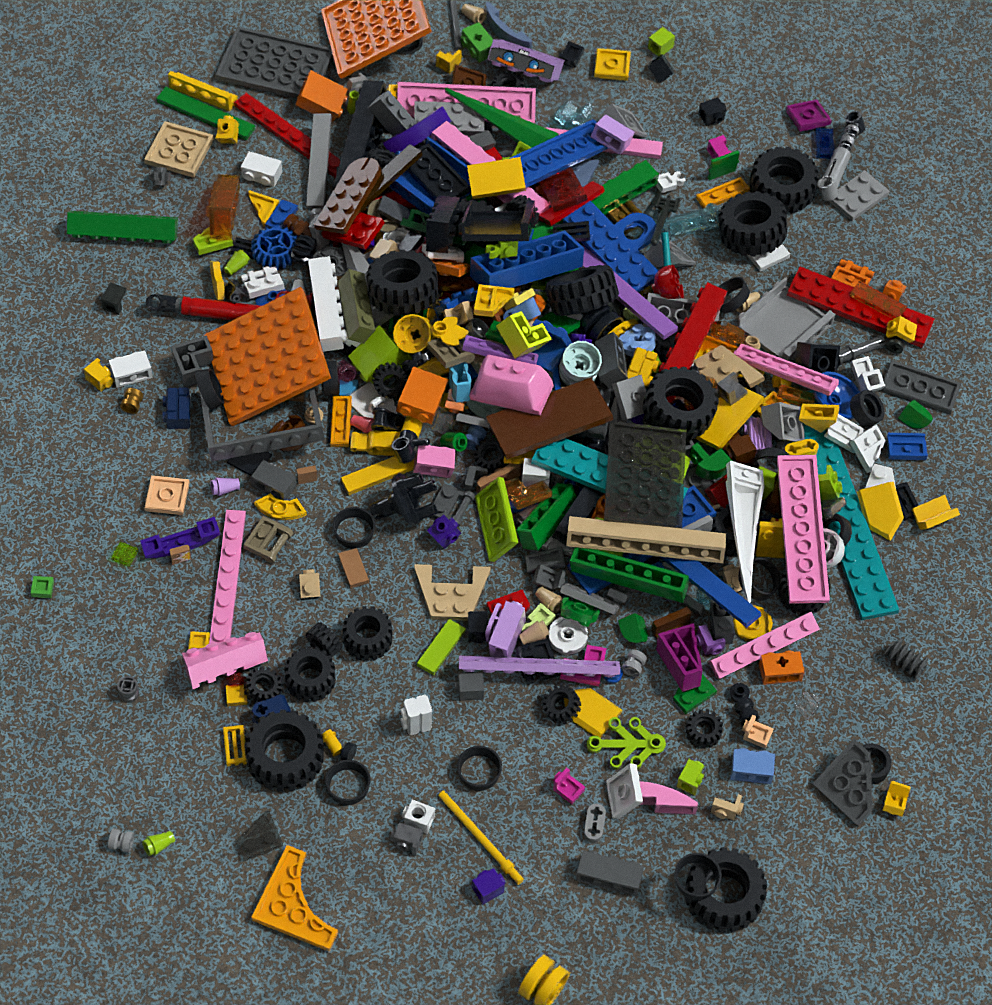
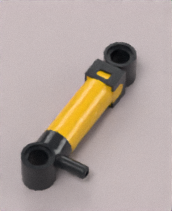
M406 416L399 437L392 443V448L400 463H409L415 458V446H429L430 444L428 438L418 439L424 422L410 416Z

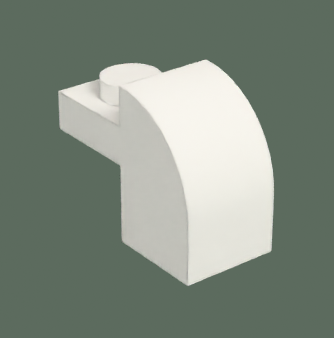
M869 356L850 362L856 379L854 384L860 392L864 390L875 392L885 387L880 370L873 369Z

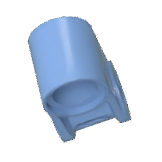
M531 297L504 313L503 319L505 320L511 314L522 311L528 321L539 316L541 312L534 297Z

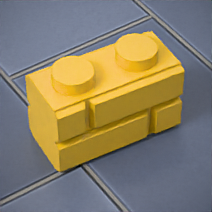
M636 347L627 370L628 379L642 375L646 389L653 379L651 376L652 372H656L658 369V354Z

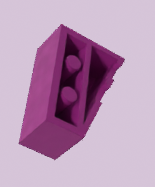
M694 623L659 633L656 651L682 692L699 687L703 670L697 648Z

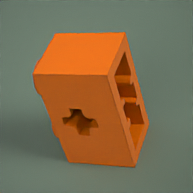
M789 650L775 654L768 652L761 655L759 660L763 685L798 682L803 679L805 672L800 651L794 652Z

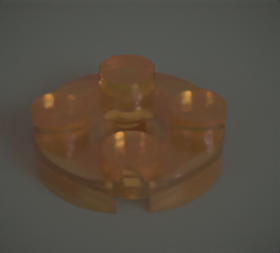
M721 321L713 322L710 332L711 336L722 338L727 343L735 346L736 344L742 345L745 343L747 335H744L745 332L742 329L729 323L723 326Z

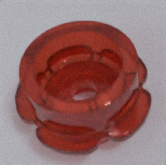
M235 672V674L226 677V680H228V686L244 685L246 677L242 676L241 672Z

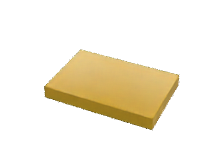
M520 157L467 165L472 199L526 191Z

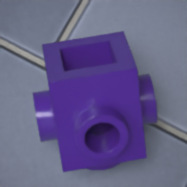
M444 514L437 518L427 530L444 549L454 543L461 534L457 529L459 524L452 517L448 519Z

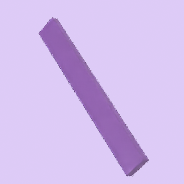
M581 245L584 247L583 267L580 268L606 265L584 245ZM614 272L619 290L617 297L619 302L663 340L678 331L677 325Z

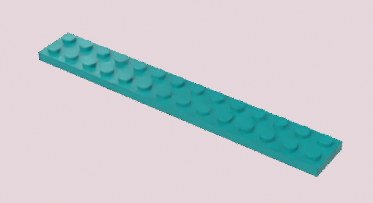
M813 390L782 396L790 405L801 407L802 404H818ZM803 423L805 439H813L819 445L816 455L818 474H826L827 465H831L833 470L837 472L838 481L842 483V493L839 494V501L821 502V511L823 515L833 512L843 516L850 522L852 527V535L850 541L845 546L844 556L840 563L860 619L862 621L898 614V604L866 518L862 513L838 444L824 437L827 430L820 433ZM834 521L828 525V529L839 535L841 530L840 523Z

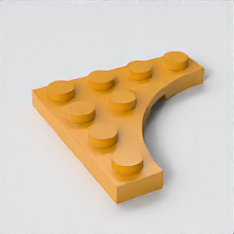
M287 845L251 919L254 922L330 952L338 935V930L323 922L317 915L315 916L308 907L301 888V871L306 858V852Z

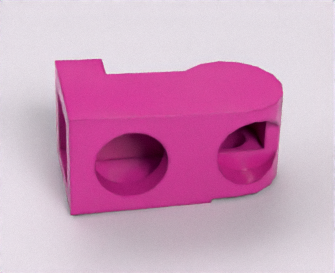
M724 135L708 140L707 151L713 159L732 152L726 147L727 139Z

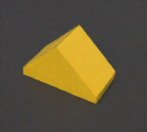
M802 404L799 421L821 433L836 423L840 407L839 405Z

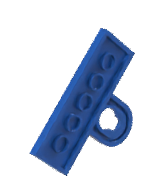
M589 201L563 219V223L589 221L590 240L581 242L604 264L609 265L618 276L638 293L654 282V277L658 270L640 252V250L651 243L656 227L655 221L650 216L644 213H632L616 224H613ZM636 227L643 229L640 238L636 240L628 239L624 235V231L627 229H634ZM578 233V234H575V236H576V235H586V233Z

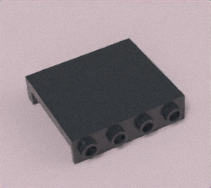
M470 200L468 206L465 207V212H463L461 224L458 226L459 235H462V241H529L536 218L535 200L527 201L525 211H473V200Z

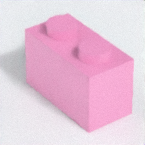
M431 445L417 446L413 473L420 472L425 475L451 478L455 467V449Z

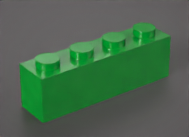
M557 483L516 529L524 549L539 551L552 536L577 498L573 485Z

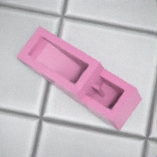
M639 781L643 799L640 805H655V813L696 815L698 802L687 795L663 785Z

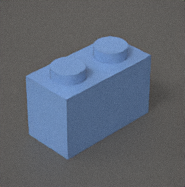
M745 748L734 749L730 780L771 784L774 776L775 754L768 751H749Z

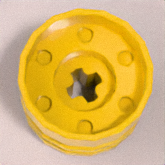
M405 315L394 326V342L398 348L407 353L416 354L421 351L424 354V351L428 349L427 342L436 339V337L431 334L432 326L430 320L420 315ZM415 333H419L421 337L417 338L414 335Z

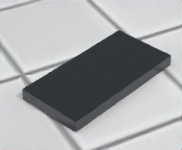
M429 143L418 148L423 156L408 168L407 171L435 201L438 195L461 198L471 192L470 185Z

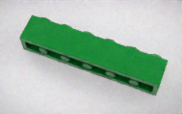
M85 211L67 212V234H72L73 238H83V235H89L91 239H101V236L108 237V240H119V237L126 238V241H137L138 238L144 239V242L162 240V243H172V241L177 239L178 217Z
M575 547L570 559L571 572L681 603L684 602L689 588L688 575L596 549Z

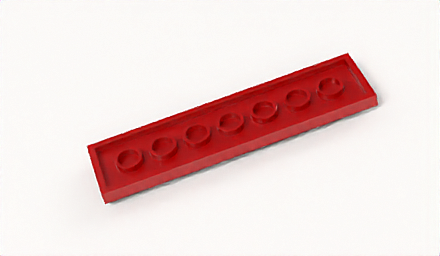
M801 266L787 292L789 297L825 311L831 310L838 316L884 334L887 333L888 322L901 316L917 325L915 340L910 344L923 348L935 318Z

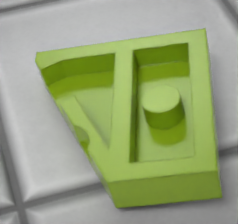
M219 219L213 228L208 227L203 233L193 238V245L198 254L202 255L233 246V240L222 220Z

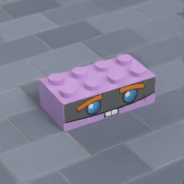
M493 39L487 59L492 61L491 64L495 66H508L507 69L514 72L524 71L523 75L529 77L539 76V80L548 83L553 82V80H559L564 64L562 59L499 39Z

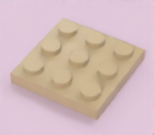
M164 121L144 159L145 164L165 167L169 171L194 178L214 137L212 134Z

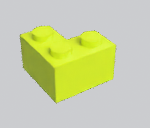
M522 311L508 316L496 326L514 358L538 350L552 340L543 323L531 327Z

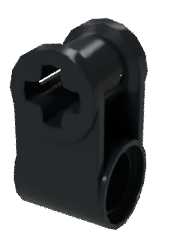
M379 407L372 410L374 415L373 423L371 424L372 430L401 432L405 422V418L402 415L391 412L386 408Z

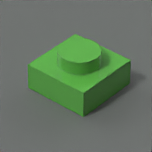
M33 576L31 596L51 598L54 578Z

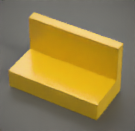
M946 495L912 508L920 530L931 528L960 515L958 508H950Z

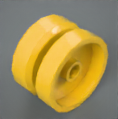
M543 955L535 962L519 987L518 994L526 1000L534 997V1005H551L564 988L570 972L562 966L554 968V960Z

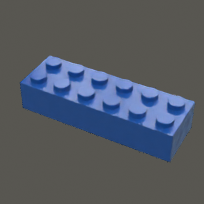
M564 230L519 243L517 256L500 259L498 256L497 258L489 259V253L471 257L470 277L478 285L513 288L583 267L584 247Z

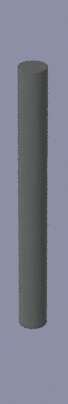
M449 0L455 50H461L456 0Z

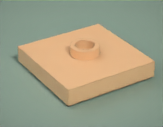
M151 475L144 507L145 511L183 515L190 484L189 479Z

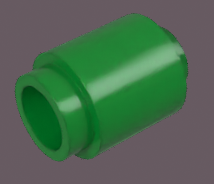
M447 432L441 436L440 444L442 447H448L461 452L467 447V437L463 433Z

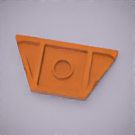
M445 259L432 260L436 270L439 271V275L461 277L470 271V264Z

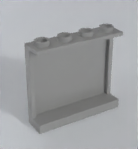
M785 277L782 281L776 282L769 292L766 291L758 302H753L749 310L742 312L738 316L736 329L746 336L757 337L760 341V347L769 354L791 361L796 358L797 342H814L833 325L836 314L831 310L824 314L813 305L787 296L789 287L786 286L787 278Z

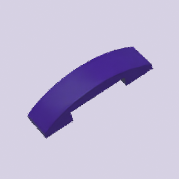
M441 106L400 134H396L383 142V144L390 153L402 152L409 144L415 146L424 141L428 136L430 137L432 131L445 121L450 123L451 119L444 107Z
M215 517L196 522L197 527L160 538L158 534L140 540L145 558L170 556L169 550L172 548L189 545L190 550L213 540L220 535Z

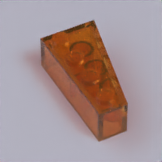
M218 174L217 181H214L211 197H209V206L206 208V216L209 217L211 240L232 241L234 218H236V208L240 194V175Z

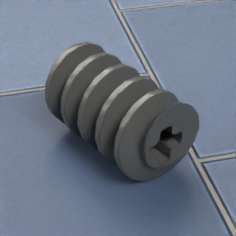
M902 638L892 642L885 651L884 656L890 655V661L896 659L895 665L897 666L903 664L902 670L906 671L909 669L908 675L912 676L916 673L915 680H917L927 667L928 657L921 660V652L914 655L916 648L908 650L909 643L902 646Z

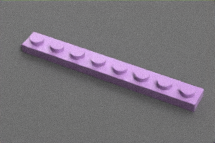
M459 656V669H463L465 672L483 670L486 673H493L495 670H499L508 674L515 673V671H523L524 674L543 672L545 675L563 673L567 676H573L575 673H581L584 676L603 674L605 677L620 675L619 661Z

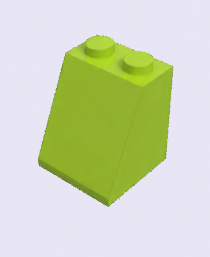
M380 325L375 328V332L364 344L361 343L348 356L352 361L351 366L356 371L361 372L359 376L366 383L370 381L372 384V379H374L373 373L376 374V368L380 369L379 365L386 366V362H389L391 365L393 362L401 366L403 362L409 359L412 360V355L398 348L394 342L393 335ZM393 374L387 375V376L384 378L383 381L387 380L388 378H390V377H392V376H394V375H393Z

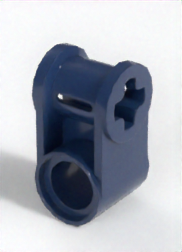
M277 695L255 703L252 709V722L258 724L260 717L264 716L266 718L268 713L273 711L280 713V710H286V712L291 713L285 695Z

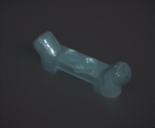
M708 203L703 209L667 217L661 233L668 232L669 240H671V236L698 229L703 231L714 229L719 224V207L714 203Z

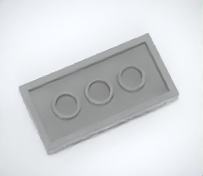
M414 102V120L416 122H419L427 117L428 114L443 106L451 119L450 124L454 125L462 134L475 135L484 132V118L463 103Z

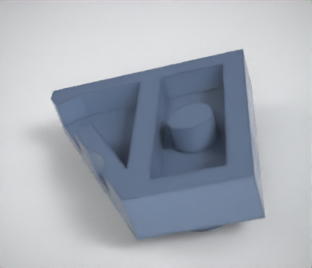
M584 160L565 169L573 168L578 190L587 185L592 179L594 171L599 166V160Z

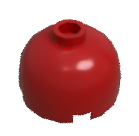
M667 265L655 274L654 284H652L654 294H659L667 299L684 298L683 285L679 283L678 279H680V276L674 265Z

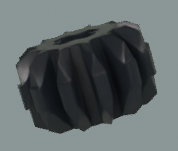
M299 235L292 248V261L299 265L308 266V259H312L316 252V239L308 235Z

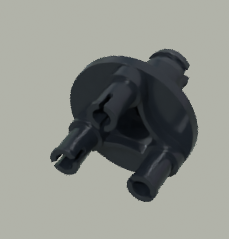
M420 472L409 477L402 473L394 475L392 477L391 493L389 496L370 504L371 514H377L375 520L398 514L402 515L406 522L412 526L419 524L424 518L438 514L437 507L433 502L423 507L419 505V499L422 498V495L437 490L436 484L433 485L435 481L431 479L424 482Z

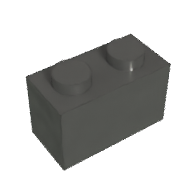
M263 460L252 474L251 483L252 487L266 494L271 493L277 499L287 500L296 488V476L289 471L278 468L274 463H268Z

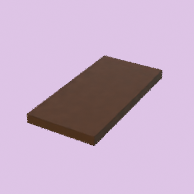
M590 377L551 392L541 415L507 408L486 416V420L506 460L610 422L613 420V414Z

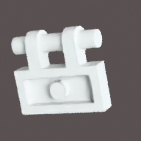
M268 266L263 267L262 270L255 272L252 270L248 271L247 274L241 275V280L244 282L250 299L266 295L270 291L285 289L279 273L275 274L277 273L276 266L271 268Z

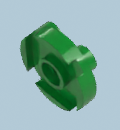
M569 597L563 598L560 605V615L563 618L576 620L580 625L586 627L590 626V623L597 621L600 611L599 609L596 611L594 606L580 600H569Z

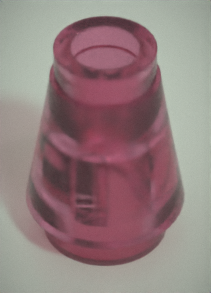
M345 360L338 363L339 378L345 382L352 381L357 373L356 368Z

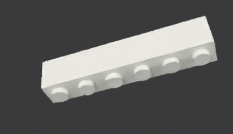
M330 256L308 259L322 350L324 352L344 349L343 341H346L345 330H341L344 327L343 316H339V314H342L341 303H337L340 300L339 289L335 290V287H338L337 276L333 277V274H336L335 263L331 264Z

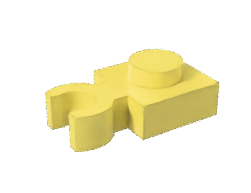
M533 288L521 294H518V292L514 293V296L504 305L505 310L513 308L534 296Z

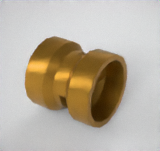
M128 388L125 391V399L122 400L120 408L126 413L136 414L139 411V403L142 402L144 395L138 389Z

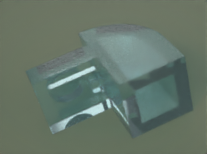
M567 101L558 107L553 120L561 127L571 130L586 123L591 118L590 113L593 106L587 103L578 109L571 102Z

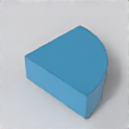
M340 380V396H349L357 390L358 380Z

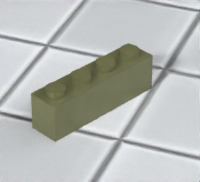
M348 269L338 281L348 340L364 344L375 332L365 273Z

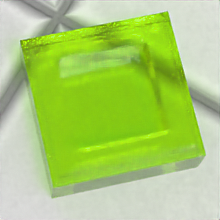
M120 542L112 555V561L130 567L138 553V548Z

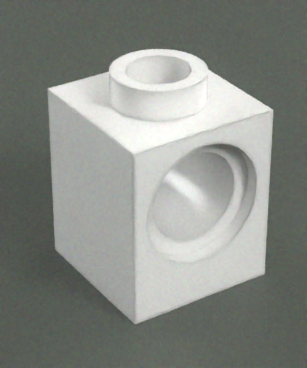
M412 800L410 805H406L402 814L404 824L421 829L423 833L428 834L435 817V808ZM415 814H420V815H422L423 817L417 819V818H414L413 816H414Z

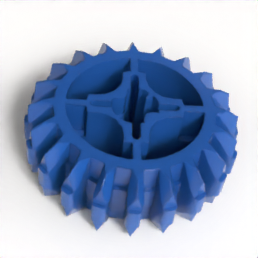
M272 226L270 229L265 227L264 231L259 230L258 234H255L254 239L251 241L252 257L256 260L257 264H262L263 267L268 266L271 268L276 266L277 271L279 267L285 269L286 264L289 266L292 264L291 253L297 236H294L293 231L289 232L287 228L282 229L281 226L278 228ZM261 245H264V246H265V250H266L267 252H265V251L261 248Z

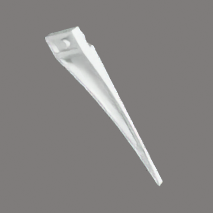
M729 461L726 464L727 481L725 483L744 597L750 603L755 541L764 490L763 470Z

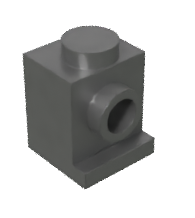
M399 822L397 829L392 830L390 841H393L399 850H410L412 855L416 856L423 839V830Z

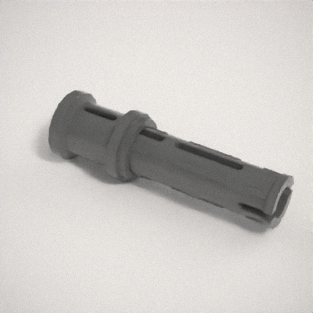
M879 335L854 346L847 345L839 352L838 366L848 360H855L861 354L884 347L886 342L882 343V341H885V338Z

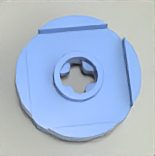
M642 324L634 325L633 328L619 337L623 342L624 352L628 356L634 355L636 347L646 349V351H652L656 347L657 338L655 332L649 327H643Z

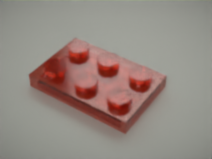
M572 168L557 172L539 182L554 212L588 200Z

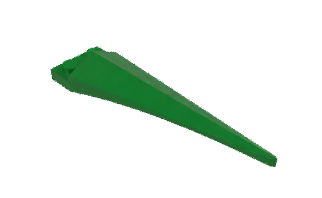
M445 88V93L478 113L517 143L522 141L528 146L534 147L559 135L557 132Z

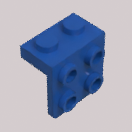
M536 319L532 325L536 326L543 323L552 340L532 353L539 355L536 365L549 372H553L561 361L565 349L572 341L564 328H556L546 320Z

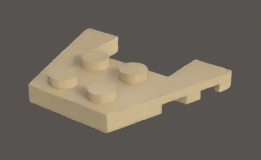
M723 345L702 355L693 362L699 372L706 376V380L711 381L713 384L712 388H717V383L732 372H735L737 376L741 374L750 388L765 380L760 372Z
M415 564L414 571L424 595L430 618L433 620L468 621V612L475 611L482 590L490 575L491 567L473 566L472 584L432 583V565Z

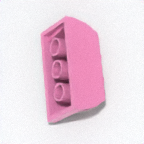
M487 355L483 359L477 380L469 397L472 401L541 415L554 385L549 374L539 365Z

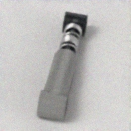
M859 111L849 112L845 116L846 126L844 135L839 143L840 145L834 150L824 177L819 179L817 183L821 197L825 201L833 200L839 195L837 188L851 157L849 151L852 150L856 136L865 131L866 127Z

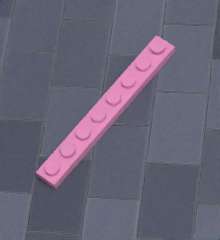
M226 510L209 644L222 643L231 638L246 511Z

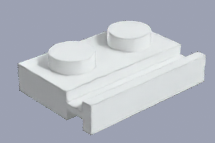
M838 414L836 423L826 429L827 433L824 437L855 453L849 442L862 434L864 428Z

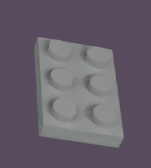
M864 170L838 189L839 195L829 202L851 221H854L887 197L890 191Z

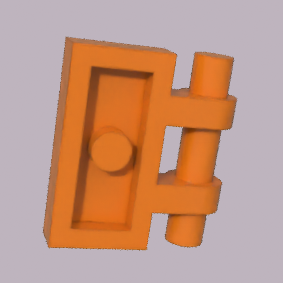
M841 259L831 278L865 292L875 272L868 270L869 268L866 266H858L853 261Z

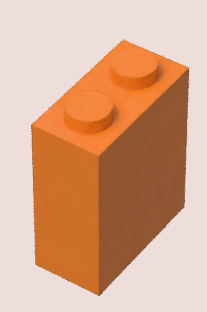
M310 70L304 79L295 105L312 114L331 113V123H333L336 118H340L343 112L341 106H344L348 98L346 96L347 88Z
M413 366L399 398L396 412L404 416L413 417L421 422L432 424L445 394L449 379Z

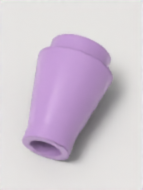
M215 477L214 480L210 481L213 495L221 496L240 489L238 478Z

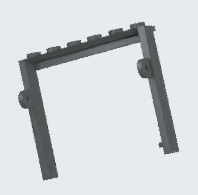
M314 387L309 389L316 425L217 444L214 441L209 407L200 393L211 462L325 440Z

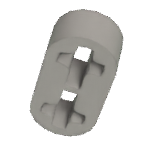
M592 804L587 810L584 837L590 843L599 842L603 836L606 810L600 804ZM596 810L599 811V814H600V815H598V820H597V821L593 820V819H594V814H593V813H594ZM592 826L596 827L597 834L595 836H591L590 833Z

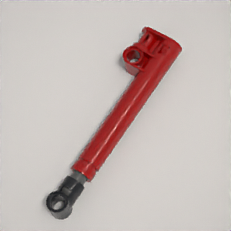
M281 291L276 295L275 299L281 297L282 294H287L291 291ZM313 293L305 296L312 314ZM152 294L146 299V306L152 311L173 313L181 311L182 315L190 314L191 316L232 321L261 307V305L183 296V299H178L177 296ZM153 297L159 299L160 304L158 307L152 305L151 300Z

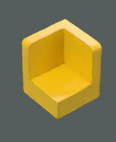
M457 50L454 55L450 53L445 54L441 51L436 55V67L449 74L453 71L454 65H459L462 61L461 50Z

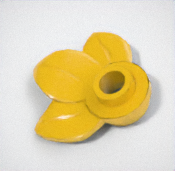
M445 317L442 321H436L431 327V334L450 346H458L459 340L465 338L469 331L457 325V317Z

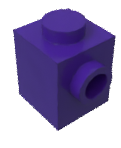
M493 868L489 871L484 870L480 872L477 878L472 880V889L483 905L503 894L506 882L502 874H497Z

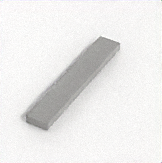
M331 113L313 114L307 209H323L325 206Z

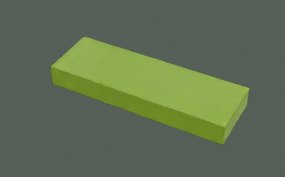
M449 619L419 659L417 666L434 676L464 635L466 628Z

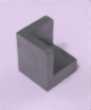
M732 372L717 383L719 396L730 405H733L748 394L747 390L738 383L735 372Z

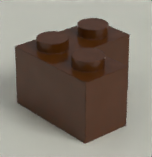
M737 431L724 445L722 450L733 462L751 467L757 448L748 434L741 437Z

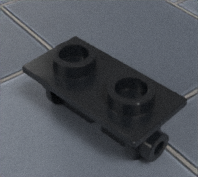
M227 277L225 278L229 281L224 287L225 295L233 303H238L243 296L249 298L245 294L246 289L235 279L231 281Z

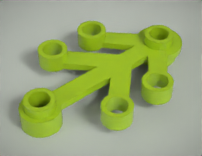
M613 717L609 720L608 727L610 730L617 732L624 740H602L598 736H591L587 740L586 747L591 753H599L602 748H625L618 756H613L610 759V767L615 770L619 769L622 763L637 748H645L639 756H633L630 760L631 764H633L634 760H638L640 764L637 765V769H640L642 763L652 753L659 754L664 751L666 741L659 734L649 733L641 725V720L633 717L629 721V728L632 731H637L645 739L637 740L621 725L619 718ZM615 721L618 723V726L614 727L611 723ZM635 721L638 723V726L634 727L631 723ZM597 741L599 744L594 746L591 742ZM653 741H658V742H659V745H658V746H654V745L652 744V742H653ZM618 760L620 764L614 765L612 761Z

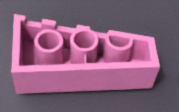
M250 632L244 637H232L222 643H210L206 647L200 649L191 648L182 653L186 673L193 689L200 687L199 683L207 680L208 683L216 681V677L219 675L230 676L235 674L240 667L245 670L268 661L260 632Z

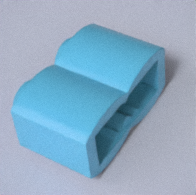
M466 362L449 367V386L452 389V398L455 402L470 401L471 376L468 373Z

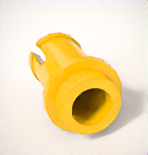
M331 729L325 731L322 734L323 743H326L334 757L341 754L343 747L336 737V732Z

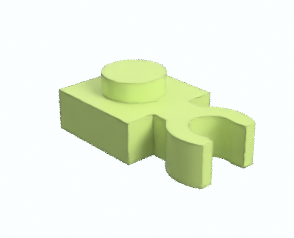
M540 603L528 616L530 623L524 624L522 632L536 621L540 622L543 620L548 627L556 618L555 614Z

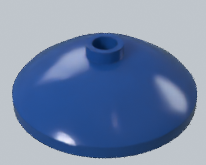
M836 372L822 373L838 379L839 385L830 396L813 390L818 404L839 405L838 414L846 419H853L850 401L853 396L860 393L857 386L842 374Z

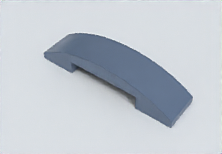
M488 1L486 3V19L492 31L501 40L532 49V40L522 31L517 34L499 19V10Z

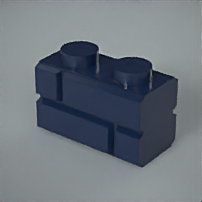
M167 388L166 396H163V407H166V411H163V423H167V429H189V388Z

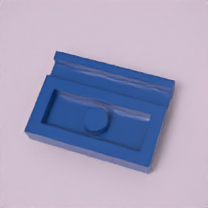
M925 433L887 434L889 459H927Z

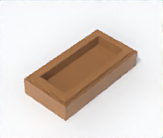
M357 548L338 553L350 589L368 584L369 579Z

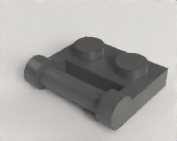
M444 483L434 501L438 514L429 517L437 519L444 514L448 519L452 517L460 526L462 523L461 519L469 503L473 502L475 494ZM458 499H463L455 516H450Z

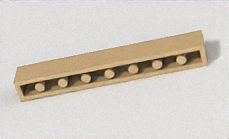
M570 516L566 546L723 563L726 533Z

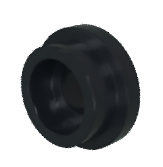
M736 683L730 688V696L734 701L738 702L749 698L750 690L745 684ZM737 690L743 691V693L740 694L737 692Z

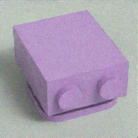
M506 601L503 609L502 604H496L485 632L486 642H489L490 656H512L519 634L526 621L525 607L516 601Z

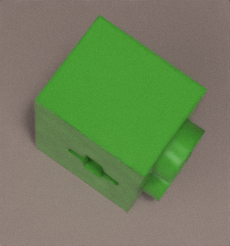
M478 22L462 29L460 40L462 45L468 48L470 55L476 58L479 63L488 59L493 39L483 26Z

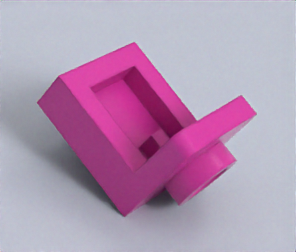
M568 768L563 772L559 771L553 779V791L571 804L585 791V786L570 776Z

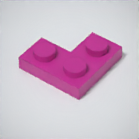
M587 645L584 660L604 661L607 648ZM561 673L560 679L599 686L602 674L584 676L581 673H575L573 676H567Z

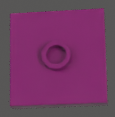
M817 99L786 106L785 111L799 131L831 125V118Z

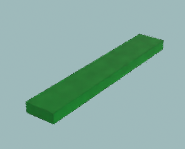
M165 87L157 97L158 103L216 128L218 127V119H223V116H232L239 123L238 137L246 141L255 130L254 124L168 87Z

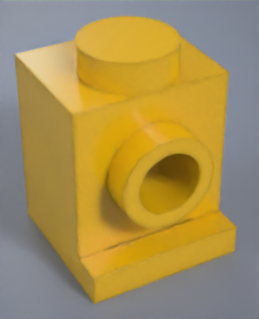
M223 116V119H218L216 139L220 143H237L239 123L232 116Z
M98 358L84 368L85 379L101 392L113 384L114 379L111 378L110 370L106 366H101Z

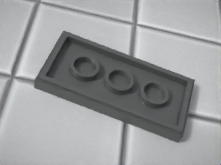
M891 360L883 380L885 387L880 391L909 401L915 400L921 405L951 414L962 383Z

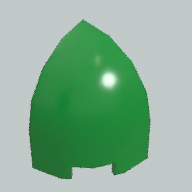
M915 400L908 403L898 417L906 425L918 429L927 427L933 420L929 411Z
M634 613L618 620L621 633L629 642L644 643L647 641L648 633L643 617Z

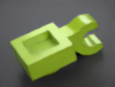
M498 241V244L486 245L485 252L489 253V259H494L498 256L500 259L517 256L518 241Z

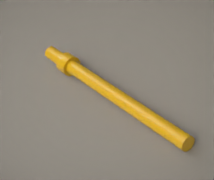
M445 791L440 792L438 797L501 865L500 869L505 874H509L518 885L521 884L524 878L515 870V865L509 859L506 860Z

